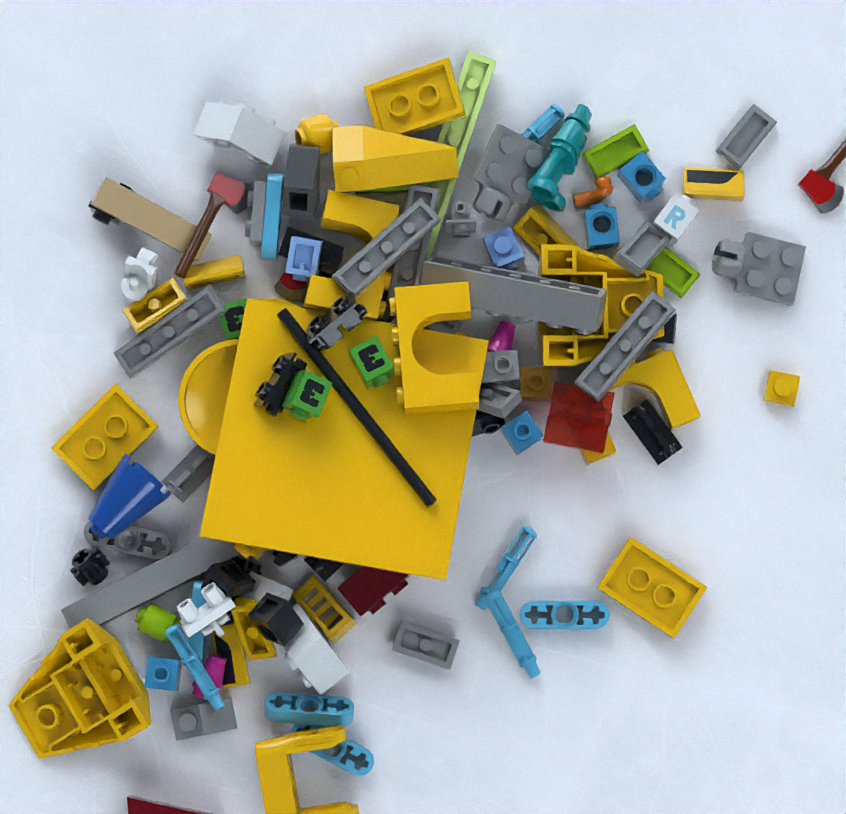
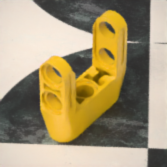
M332 726L286 733L255 743V755L266 814H360L357 804H350L346 801L300 808L291 754L333 748L336 744L347 740L345 726Z

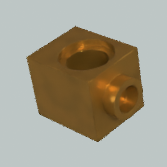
M520 367L519 391L522 401H550L551 367Z

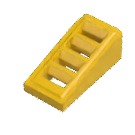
M314 575L291 595L333 643L337 642L357 623ZM317 588L319 592L306 603L303 599ZM325 597L327 601L314 612L312 608ZM334 607L336 610L322 621L321 617ZM342 616L343 619L330 630L329 627Z

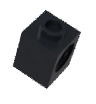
M268 592L248 614L265 639L284 647L304 625L286 599Z

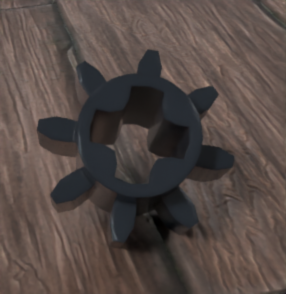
M97 547L93 552L85 548L77 552L73 557L72 565L74 567L70 572L82 586H85L87 582L91 585H97L107 577L108 569L106 566L110 562Z

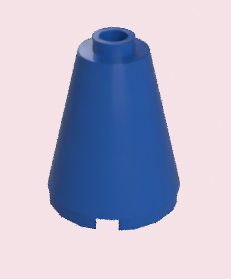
M126 453L118 463L88 518L92 522L88 528L102 540L106 535L112 539L171 495L169 490H165L162 493L160 489L164 485L138 462H133L130 465L128 461L131 457Z

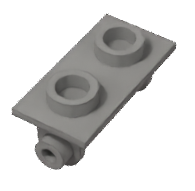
M463 199L456 200L452 204L451 220H446V234L452 233L453 238L470 237V233L476 232L477 219H470V206L467 201Z
M517 349L486 353L481 383L520 380Z
M196 445L161 483L184 503L212 474L215 456Z

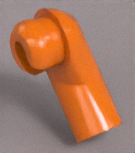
M610 177L596 178L595 185L597 189L573 194L575 208L579 209L599 204L612 194L613 186H611Z

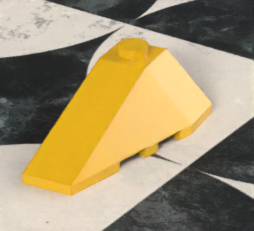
M366 125L333 127V170L336 193L459 178L455 146L417 139Z

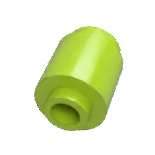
M152 602L149 607L142 605L135 619V622L139 623L137 630L162 643L164 640L171 643L168 636L165 637V631L169 627L176 624L181 625L180 620L176 619L177 615Z

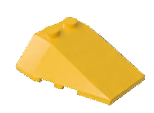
M542 244L538 276L608 290L603 323L597 332L580 334L571 327L551 328L546 326L545 322L538 321V342L542 365L576 366L593 360L651 291L663 299V275L645 269L637 278L613 261V259L608 258V256L595 254L575 245ZM664 327L652 340L664 336Z
M89 618L60 636L57 640L58 643L49 655L44 657L33 676L29 677L8 705L39 759L80 749L94 748L109 743L123 742L151 725L149 695L147 689L144 688L143 682L118 640Z

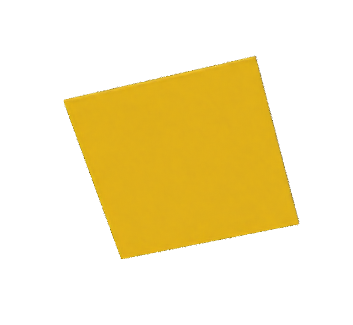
M247 298L199 536L446 581L477 409L405 415L404 406H398L397 387H403L402 376L395 375L394 357H400L399 346H393L392 327H398L397 324L364 319L349 332L340 325L338 328L344 336L328 350L324 348L321 351L435 496L437 501L427 508L332 386L319 417L310 418L306 421L289 415L290 410L286 408L283 409L282 413H278L274 417L265 411L267 405L264 407L254 406L258 398L255 396L258 388L264 381L268 382L274 372L271 370L274 362L280 355L284 356L285 353L295 352L297 355L294 361L297 358L305 361L308 364L305 368L307 371L326 379L280 321L277 314L287 308L306 332L309 323L315 317L323 316L327 312ZM422 329L416 336L412 348L417 362L426 370L437 374L477 371L478 393H480L489 340ZM377 336L394 367V375L390 377L391 381L379 388L371 386L366 389L350 358L349 349ZM286 384L284 389L288 391L289 386Z

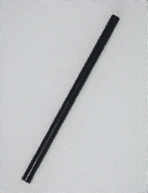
M287 308L281 310L277 314L280 321L324 377L332 382V387L427 508L432 506L437 501L435 496L321 351L317 349L313 342L311 344L308 342L306 332Z

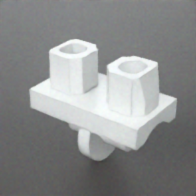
M141 248L136 258L128 256L125 262L124 280L121 283V294L125 299L132 302L139 301L147 293L155 289L157 274L155 264L158 261V254Z
M212 582L202 589L201 593L207 603L198 609L191 599H186L177 605V610L181 617L180 622L188 637H191L200 630L204 636H207L214 630L219 637L225 634L221 626L231 620L227 612L236 607L230 595L223 592L215 582Z

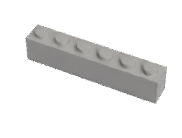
M431 255L423 262L421 285L468 281L471 310L475 308L483 309L492 316L512 315L515 316L516 320L522 322L542 321L551 328L571 327L580 334L597 332L603 323L607 289L437 255Z

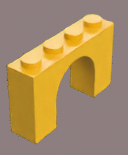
M328 190L319 228L356 236L367 245L399 217L400 206ZM387 270L356 297L357 305L359 303L363 304L368 311L364 315L365 319L375 321L378 318L383 319L386 301L381 300L383 290L388 291L392 273L387 272ZM311 274L303 308L328 312L338 298L341 296L346 297L347 295L332 279Z
M469 282L395 287V297L389 298L390 315L397 316L398 326L392 327L393 346H399L400 357H394L395 375L402 376L403 386L397 387L398 406H404L405 415L479 409L477 371L451 374L433 373L423 368L417 362L412 351L416 336L426 326L435 322L471 319Z
M663 347L647 353L648 359L639 363L634 361L598 404L574 384L562 389L564 394L560 395L558 400L586 465L602 460L617 452L602 416V407L606 396L617 387L637 385L651 392L656 398L670 430L701 417L672 349L664 352Z

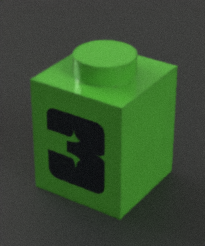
M247 298L225 303L228 311L220 316L226 341L239 339Z
M377 336L349 349L350 358L366 389L371 386L379 388L391 381L390 377L394 375V367Z
M307 370L295 372L282 407L290 410L289 415L302 421L319 417L332 382Z

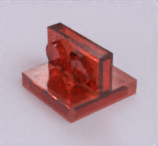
M554 381L543 443L603 454L608 428L612 420L611 411L615 393L607 392L597 404L575 385Z

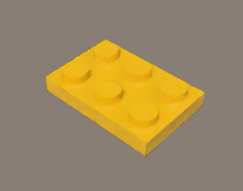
M448 57L364 86L375 129L392 131L408 136L466 116L453 67Z
M115 383L51 449L93 491H96L113 474L125 453L131 456L159 426Z
M630 536L596 588L674 639L708 587Z

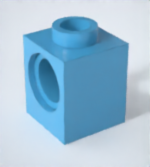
M643 151L623 166L617 175L640 203L646 198L652 201L664 190L661 186L666 178ZM639 173H645L651 178V184L647 186L639 185L636 182L635 176Z
M606 203L591 205L590 210H585L584 213L588 251L618 248L620 240L616 207L608 208ZM598 219L605 220L609 224V230L605 233L597 232L593 227V222Z
M527 410L503 425L500 429L516 455L542 440L544 436Z
M148 657L144 688L179 691L182 660Z

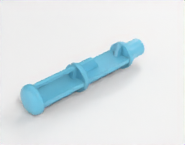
M552 104L521 135L537 143L565 117L564 111L560 106Z
M528 526L521 527V530L496 566L499 572L489 587H482L480 589L481 595L475 605L485 611L488 607L485 597L493 591L501 592L525 553L537 538V534L532 528ZM522 532H524V534L522 535V537L520 538V540L518 541V543H517L516 546L514 547V549H513V551L511 552V554H509L508 552L510 551V549L512 548V546L514 545V543L516 542V540L518 539V537L520 536V534H521ZM531 537L532 540L526 547L525 551L523 552L519 560L516 559Z
M500 591L489 593L485 597V602L510 645L520 667L525 668L530 678L538 676L541 672L536 664V656L513 617Z
M176 624L169 627L165 631V637L168 636L183 661V666L186 665L203 693V699L210 702L215 712L226 706L219 695L220 689L216 688L200 662L198 653L194 652L181 631V625Z

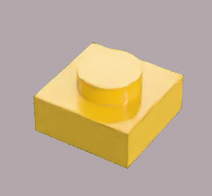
M770 370L763 401L794 407L800 376Z

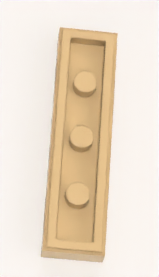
M104 177L91 202V205L182 254H184L197 228L196 225L107 177ZM207 233L194 259L195 261L200 260L212 236L211 233Z

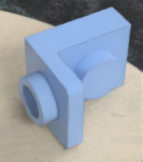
M507 227L482 239L494 267L512 271L522 267L520 263L525 260V255L521 251L511 227Z
M292 236L285 273L293 274L292 279L309 282L311 274L319 276L320 270H318L323 241Z

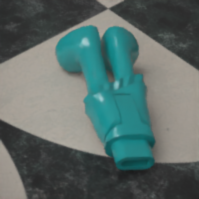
M578 104L575 112L567 116L558 133L551 138V144L549 145L551 147L550 156L526 185V190L532 193L531 198L556 212H563L566 207L565 198L558 192V183L563 174L572 175L574 173L580 154L587 141L585 132L588 133L591 129L589 121L592 113L583 104Z

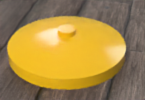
M239 339L217 343L200 353L187 368L179 388L178 407L183 425L194 442L213 456H216Z

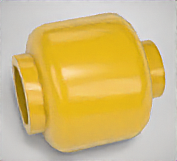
M326 114L305 118L299 122L298 129L294 131L296 144L320 147V155L333 151V127H339L337 121H332Z

